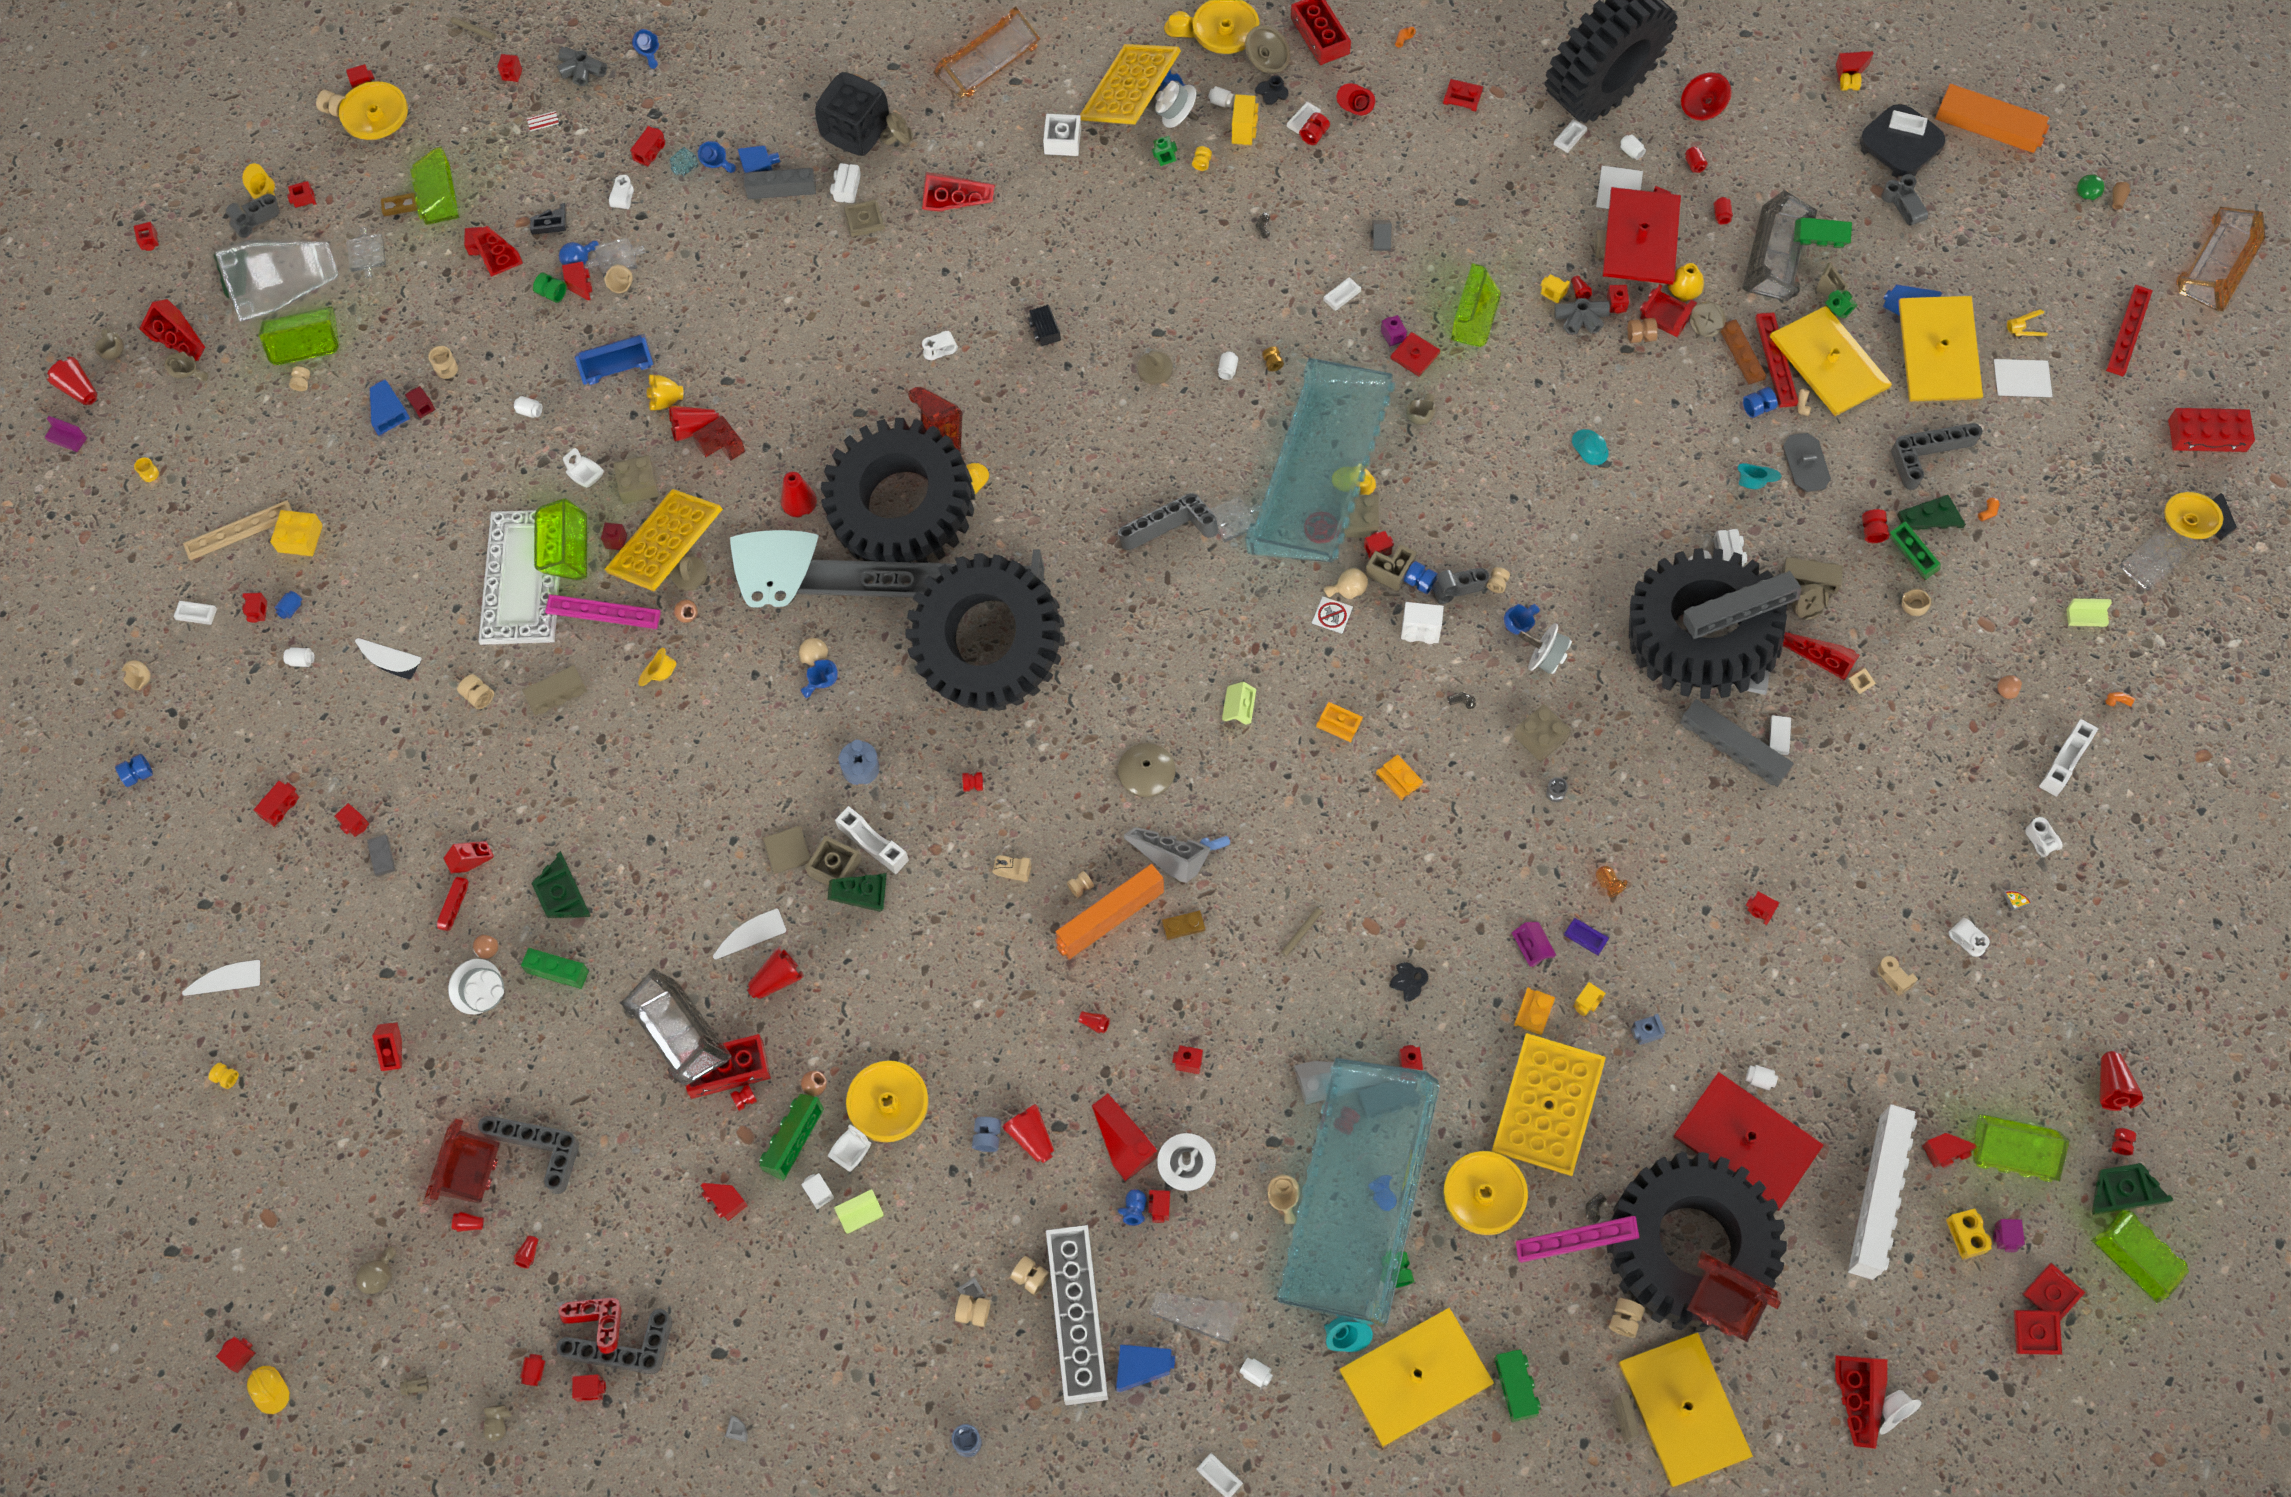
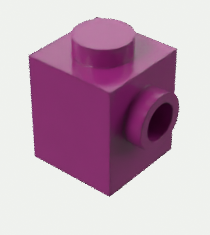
M1396 315L1382 320L1381 332L1389 347L1402 343L1406 338L1407 330L1400 317Z
M2000 1219L1995 1223L1993 1240L1997 1243V1249H2005V1252H2017L2018 1249L2025 1245L2022 1220Z

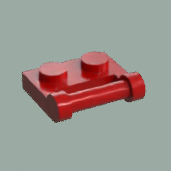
M1450 79L1443 104L1465 107L1476 112L1483 86Z

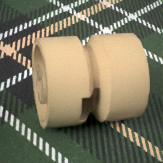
M322 90L317 97V109L339 118V106L341 101L345 99V96L328 90Z
M437 346L430 351L428 358L437 376L448 379L457 373L458 365L448 347Z
M474 674L465 677L457 688V692L476 709H483L494 697V691L486 684H483V681Z
M1024 1256L1016 1265L1010 1279L1019 1285L1024 1284L1025 1289L1035 1296L1045 1285L1050 1272L1041 1266L1036 1267V1263L1032 1259Z
M961 1294L956 1308L955 1321L965 1324L972 1321V1324L975 1326L985 1327L990 1310V1300L984 1298L974 1300L973 1296Z
M1619 1298L1614 1310L1617 1314L1612 1316L1609 1328L1622 1336L1635 1338L1639 1328L1637 1321H1641L1645 1308L1632 1300Z

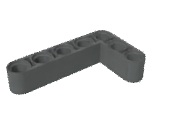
M1970 423L1899 436L1892 447L1891 454L1904 487L1909 490H1915L1919 487L1924 477V471L1918 456L1975 446L1982 435V427L1979 424Z
M1189 493L1121 527L1118 530V535L1122 548L1124 550H1132L1190 520L1203 536L1211 538L1219 533L1216 516L1198 495Z
M485 1116L480 1119L478 1129L488 1139L552 1151L544 1178L545 1186L554 1194H561L566 1190L579 1149V1141L571 1132L493 1116ZM494 1124L490 1131H486L488 1125ZM509 1128H513L511 1134L505 1135V1132ZM528 1132H533L530 1138L525 1139V1135ZM552 1135L551 1141L544 1143L545 1138ZM572 1139V1143L564 1147L565 1141ZM562 1159H566L565 1164L561 1167H558L559 1161ZM555 1179H560L559 1184L552 1187V1182Z
M663 1309L654 1310L649 1317L642 1349L617 1346L615 1351H613V1358L607 1361L605 1360L606 1354L599 1351L597 1342L564 1337L558 1341L556 1350L560 1356L570 1361L655 1374L660 1371L672 1327V1318ZM660 1316H665V1322L657 1325V1319ZM655 1337H660L659 1344L651 1346L652 1340ZM568 1344H572V1350L564 1354V1348ZM592 1347L593 1353L589 1357H585V1351ZM633 1354V1362L630 1364H626L625 1360L627 1356ZM650 1358H655L654 1365L652 1367L647 1368V1360Z

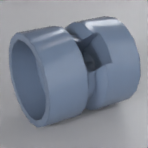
M992 1117L975 1118L974 1131L976 1134L973 1135L972 1148L982 1152L998 1151L1000 1139L997 1135L1001 1131V1120Z
M962 1424L952 1434L953 1447L960 1456L972 1457L980 1451L982 1439L974 1426Z

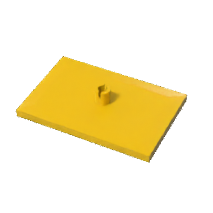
M1124 44L1080 113L1081 121L1136 124L1180 54V48L1175 46Z
M1972 296L1900 298L1898 302L1909 402L1982 399L1983 391Z
M1827 306L1780 328L1770 335V338L1834 416L1847 411L1892 386L1891 382Z
M672 489L604 570L608 574L655 591L723 509L718 504Z
M1526 1033L1492 1152L1572 1177L1606 1057ZM1550 1102L1553 1107L1548 1109L1545 1107V1103Z
M1450 1307L1339 1369L1382 1447L1494 1384ZM1418 1372L1421 1377H1415L1414 1373Z
M1698 1332L1619 1361L1620 1368L1672 1488L1753 1457ZM1684 1405L1689 1406L1690 1410L1684 1409Z

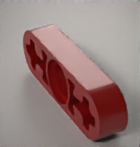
M458 876L454 879L437 920L438 929L444 931L451 930L467 892L468 879Z

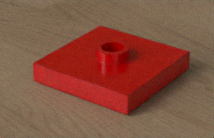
M1411 332L1391 354L1390 359L1420 377L1440 354V349Z
M2049 1263L2022 1293L2039 1310L2060 1311V1321L2085 1294L2079 1286L2052 1263Z
M2014 1310L2016 1354L2062 1355L2060 1311Z

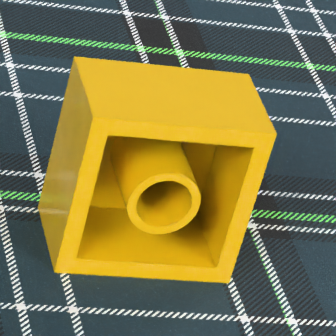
M1235 94L1232 118V144L1252 145L1253 138H1256L1257 128L1254 127L1258 124L1259 103H1255L1256 96Z
M280 510L270 542L278 553L313 556L323 524L316 514Z

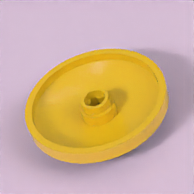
M1209 0L1198 8L1193 18V33L1196 40L1209 51L1220 54H1232L1244 50L1247 34L1253 28L1259 26L1257 12L1250 4L1243 0Z
M379 81L368 82L355 87L346 94L345 99L341 101L339 106V118L344 129L352 136L364 140L380 139L394 133L402 126L408 114V104L401 90L390 83Z
M881 1061L864 1068L851 1082L846 1097L847 1113L853 1126L865 1134L867 1138L878 1142H894L911 1135L922 1124L929 1104L927 1088L921 1076L910 1066L897 1061Z
M1478 1151L1463 1156L1450 1168L1444 1182L1443 1195L1449 1214L1460 1226L1476 1234L1494 1235L1510 1229L1519 1221L1527 1205L1528 1188L1522 1172L1510 1159L1495 1152Z

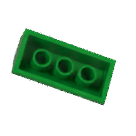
M799 1094L798 1098L792 1101L788 1116H784L781 1120L779 1132L772 1136L769 1143L771 1146L767 1152L762 1154L759 1160V1166L762 1171L782 1181L786 1179L824 1111L819 1098L815 1096Z

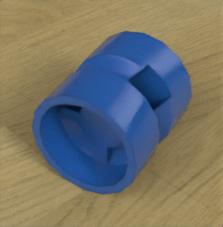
M1769 387L1743 398L1744 409L1751 418L1774 410L1778 406L1776 395Z
M1415 561L1408 569L1404 582L1412 587L1417 586V590L1427 595L1431 591L1432 585L1437 581L1436 576L1438 573L1431 569L1425 570L1424 565Z
M143 754L132 757L130 762L124 761L115 766L121 781L127 788L138 783V779L144 780L153 776V771Z

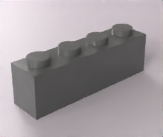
M813 168L744 173L745 190L748 199L816 194V179Z

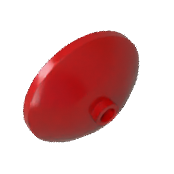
M1709 72L1695 77L1683 90L1681 96L1683 111L1689 118L1698 121L1716 117L1729 104L1732 94L1731 85L1719 73Z

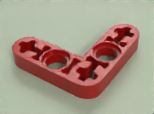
M602 1298L564 1303L559 1307L560 1319L565 1324L599 1321L596 1340L599 1351L604 1354L615 1351L618 1346L622 1312L618 1299ZM611 1307H612V1311H611L612 1315H610L609 1312H608ZM588 1308H595L594 1312L590 1314L585 1313ZM607 1323H615L611 1328H604ZM606 1336H609V1338H610V1341H608V1344H606V1342H607V1337H606Z

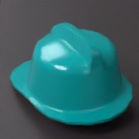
M1582 429L1574 433L1572 444L1586 463L1600 465L1607 460L1609 450L1602 436L1589 429Z
M1747 463L1739 464L1737 467L1740 472L1739 485L1749 489H1760L1767 482H1775L1782 477L1778 470L1769 467L1755 466Z
M1343 1317L1336 1318L1324 1326L1327 1335L1326 1345L1332 1351L1358 1352L1365 1349L1373 1337L1370 1326L1362 1322H1352Z

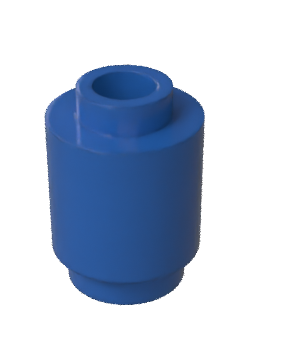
M293 591L285 593L275 606L276 614L283 619H290L301 606L303 599Z

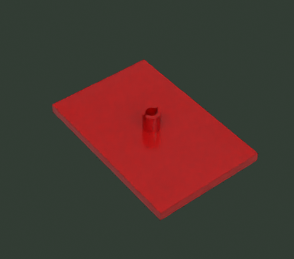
M1611 187L1603 277L1674 284L1681 195Z
M1720 1072L1717 1073L1673 1136L1695 1153H1709L1708 1161L1715 1163L1720 1157H1724L1730 1160L1728 1168L1734 1172L1741 1166L1750 1171L1746 1180L1752 1185L1760 1180L1766 1187L1762 1197L1765 1201L1774 1198L1779 1207L1777 1211L1782 1208L1824 1146V1144Z

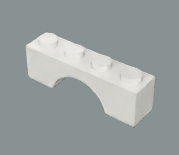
M2082 719L2079 720L2039 785L2040 788L2056 797L2071 777L2078 760L2096 734L2097 727Z
M849 806L835 820L840 831L895 875L909 861L906 851L892 840L888 841L877 834L866 823L864 818Z

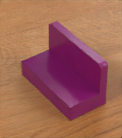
M48 416L47 420L52 427L44 438L48 442L78 452L87 439L78 426Z
M1525 922L1511 932L1529 967H1534L1545 958H1554L1556 956L1539 922Z

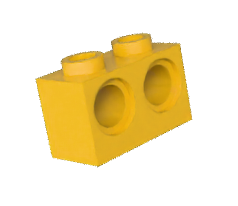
M1975 1208L1952 1214L1946 1219L1962 1260L1985 1254L1992 1249L1991 1238L1985 1233L1983 1219ZM1963 1219L1969 1221L1970 1228L1963 1224ZM1971 1239L1978 1242L1979 1248L1971 1244Z

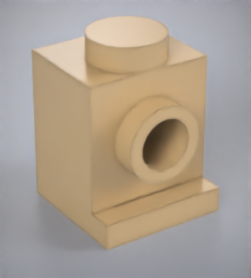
M1860 667L1849 674V683L1858 694L1876 684L1864 667Z

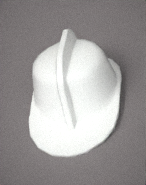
M1902 1390L1888 1395L1884 1399L1882 1410L1886 1421L1880 1428V1434L1889 1432L1903 1419L1917 1411L1921 1401L1912 1400Z

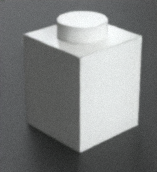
M819 1173L808 1176L804 1183L801 1184L816 1209L834 1199L833 1194Z

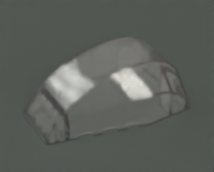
M247 240L216 252L218 265L239 321L276 312L283 306L294 302L299 297L310 293L315 288L339 276L327 241Z

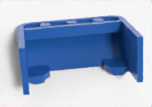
M645 334L584 350L575 355L584 385L587 383L589 385L596 384L600 378L635 367H640L641 370L651 368L653 365Z

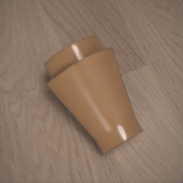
M2117 182L2113 187L2112 207L2114 209L2123 208L2131 191L2128 183Z

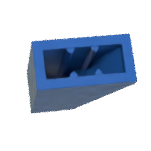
M1895 285L1892 291L1889 289L1883 299L1886 301L1883 307L1900 316L1898 302L1900 298L1941 297L1942 292Z
M386 379L370 387L371 424L378 436L410 419Z
M1120 1345L1117 1392H1123L1170 1375V1369L1175 1368V1356L1172 1355V1350Z

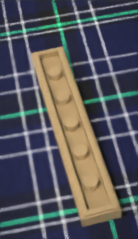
M286 500L183 543L188 558L191 561L275 526L280 510L293 511L290 503Z

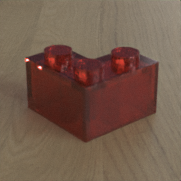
M724 416L719 417L692 434L696 446L705 458L719 449H722L730 461L745 452L742 440Z

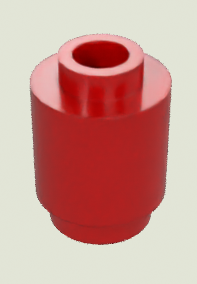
M1696 146L1689 148L1685 152V159L1691 171L1694 173L1703 172L1708 162L1701 149Z
M1726 197L1718 198L1713 203L1715 219L1718 221V224L1725 225L1730 223L1733 217L1731 200Z
M530 1354L529 1357H524L520 1378H522L521 1384L538 1387L539 1381L541 1382L546 1362L542 1360L541 1355Z

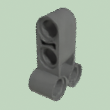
M1906 174L1901 178L1900 182L1889 180L1883 189L1881 198L1887 203H1894L1905 222L1911 226L1927 220L1928 211L1914 190L1917 183L1916 178L1913 175Z
M266 194L242 206L238 203H232L227 207L226 213L231 218L229 225L241 238H246L252 233L253 227L276 217L280 210L277 198L272 194Z
M1483 568L1457 573L1445 570L1436 576L1437 582L1431 588L1438 603L1446 604L1453 600L1454 597L1482 591L1489 579V573Z

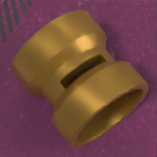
M1269 347L1262 352V357L1266 361L1268 371L1274 372L1284 366V361L1280 357L1278 347Z

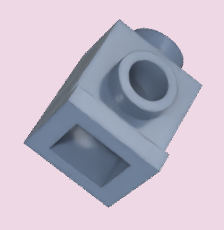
M1655 1014L1652 1017L1635 1021L1631 1028V1033L1639 1045L1662 1039L1665 1029L1659 1015ZM1649 1026L1650 1031H1647L1645 1027Z

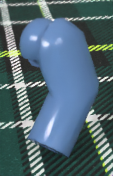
M1227 836L1210 841L1209 838H1203L1200 844L1210 847V851L1230 845V840Z

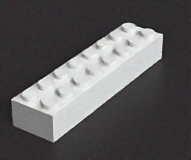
M1890 1104L1880 1115L1848 1269L1849 1273L1873 1280L1888 1268L1889 1258H1887V1252L1891 1250L1893 1245L1891 1232L1895 1230L1897 1225L1895 1212L1901 1204L1899 1192L1903 1190L1905 1184L1903 1172L1907 1170L1909 1158H1906L1907 1152L1911 1150L1913 1139L1910 1138L1911 1132H1914L1917 1124V1119H1914L1915 1111Z
M1088 1225L1046 1230L1065 1405L1108 1400Z

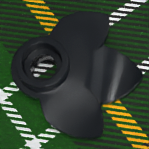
M1277 75L1272 76L1268 81L1259 83L1255 88L1256 94L1264 95L1263 99L1267 105L1276 103L1278 99L1286 100L1289 94L1288 89L1284 86L1283 79Z
M1408 962L1396 965L1399 974H1396L1391 979L1389 986L1395 990L1403 991L1405 1002H1410L1421 994V988L1428 982V973L1425 969L1421 967L1415 968ZM1421 974V979L1415 980V975Z

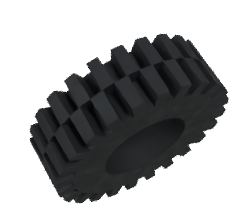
M1601 0L1597 1L1593 5V12L1590 15L1585 13L1580 18L1582 24L1578 28L1572 27L1568 32L1570 39L1561 42L1557 48L1561 53L1552 57L1550 64L1553 67L1546 72V77L1548 78L1545 81L1547 93L1579 122L1587 123L1589 119L1595 121L1599 115L1604 117L1609 113L1611 106L1617 108L1621 105L1622 98L1625 95L1629 98L1634 93V86L1637 83L1642 85L1647 78L1644 75L1647 71H1654L1658 63L1655 60L1665 55L1667 49L1664 46L1672 42L1674 36L1671 33L1677 28L1675 21L1678 17L1675 11L1663 0H1605L1604 3Z
M895 418V425L892 429H890L885 419L876 421L878 432L874 434L871 433L867 425L861 427L859 431L863 439L857 442L849 435L844 440L848 451L844 453L836 448L832 454L836 466L827 464L824 470L829 482H821V491L825 496V499H821V503L832 529L845 548L847 547L851 555L857 560L862 557L864 561L893 563L916 560L917 563H928L926 556L934 553L938 560L946 556L942 546L947 543L952 548H955L959 544L956 532L960 531L966 534L969 524L965 516L973 517L974 507L971 500L975 499V491L971 484L973 481L958 448H955L952 440L947 435L942 437L938 428L931 425L926 430L923 422L916 419L913 420L911 428H909L904 418ZM900 472H912L928 480L926 496L913 512L899 518H883L869 511L870 498L874 489L888 476Z
M1703 548L1694 549L1693 560L1688 561L1684 551L1675 553L1674 565L1666 558L1658 561L1657 572L1652 568L1646 570L1644 582L1638 580L1635 585L1634 595L1631 596L1630 650L1632 654H1636L1638 667L1641 669L1647 666V677L1652 681H1655L1662 675V687L1670 691L1679 682L1680 695L1689 697L1693 687H1700V699H1710L1711 688L1717 687L1720 697L1725 698L1730 696L1732 684L1742 693L1749 690L1750 678L1756 684L1762 682L1765 670L1772 672L1776 666V659L1780 658L1787 621V604L1738 622L1739 626L1734 631L1714 638L1698 637L1693 639L1691 634L1681 629L1675 620L1690 607L1701 605L1708 600L1717 599L1727 593H1733L1743 587L1754 585L1761 580L1770 579L1773 575L1768 570L1759 574V563L1753 559L1745 567H1742V554L1736 552L1733 553L1729 561L1723 560V549L1714 548L1712 559H1705Z
M983 553L974 554V559L972 560L964 556L955 559L957 565L950 567L944 564L938 568L941 573L939 577L935 579L928 576L923 583L928 588L924 594L917 591L914 595L913 600L918 603L916 611H908L907 619L913 622L912 629H906L905 631L906 639L912 642V647L908 648V654L910 658L917 662L914 668L920 676L927 680L926 684L950 701L979 711H988V708L998 711L1005 710L1008 704L1018 706L1025 702L1023 697L1027 694L1035 696L1041 691L1038 685L1042 680L1050 681L1053 674L1049 670L1053 664L1059 665L1061 661V656L1057 652L1059 646H1064L1065 637L1060 633V628L1065 627L1063 617L1058 614L1059 603L1051 595L1049 587L1017 561H1009L1003 556L993 554V558H989ZM999 601L1007 604L1014 615L1016 623V634L1011 648L1001 659L994 663L982 666L968 664L962 658L956 643V633L961 618L970 608L981 602Z
M1687 1152L1677 1153L1671 1161H1667L1666 1157L1658 1159L1650 1169L1647 1167L1642 1169L1624 1190L1613 1209L1614 1214L1610 1219L1611 1221L1635 1216L1639 1238L1607 1245V1253H1612L1614 1257L1610 1264L1612 1273H1619L1622 1277V1281L1619 1284L1622 1292L1626 1294L1631 1291L1636 1297L1634 1302L1643 1307L1646 1306L1653 1311L1651 1319L1661 1323L1666 1318L1673 1321L1671 1328L1683 1330L1688 1325L1693 1326L1694 1332H1704L1712 1326L1715 1327V1330L1723 1329L1733 1321L1737 1323L1754 1310L1777 1284L1775 1279L1782 1273L1785 1264L1780 1259L1787 1251V1241L1780 1240V1235L1785 1230L1783 1219L1775 1220L1773 1214L1779 1208L1774 1198L1765 1201L1762 1197L1766 1189L1764 1184L1759 1180L1752 1185L1746 1180L1750 1173L1746 1168L1741 1166L1734 1172L1728 1168L1729 1159L1720 1157L1713 1163L1708 1161L1709 1153L1698 1152L1693 1159H1688ZM1684 1208L1697 1209L1714 1217L1722 1225L1730 1241L1731 1256L1727 1269L1716 1275L1697 1276L1678 1268L1668 1258L1661 1244L1660 1225L1662 1218L1674 1210Z

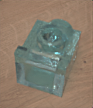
M685 147L681 148L669 159L672 172L675 175L681 174L683 177L694 167L697 168L699 166L696 155Z

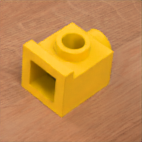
M1551 274L1548 277L1545 276L1540 285L1542 286L1541 294L1556 303H1560L1568 292L1570 281L1564 282Z
M1588 982L1576 999L1573 1007L1576 1008L1575 1010L1580 1015L1587 1016L1590 1010L1592 1012L1596 1010L1606 993Z

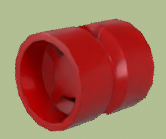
M1315 112L1300 129L1299 135L1305 143L1316 145L1329 129L1330 122L1323 114Z
M1873 509L1862 514L1866 542L1874 544L1889 539L1890 534L1886 524V511Z

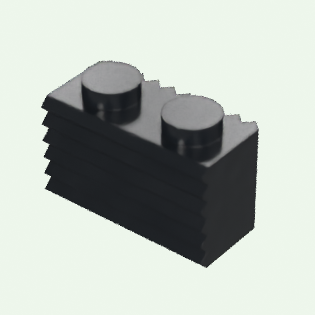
M1047 304L1033 310L1030 309V317L1027 320L1030 328H1034L1033 336L1035 341H1039L1041 347L1061 341L1060 331L1050 306Z

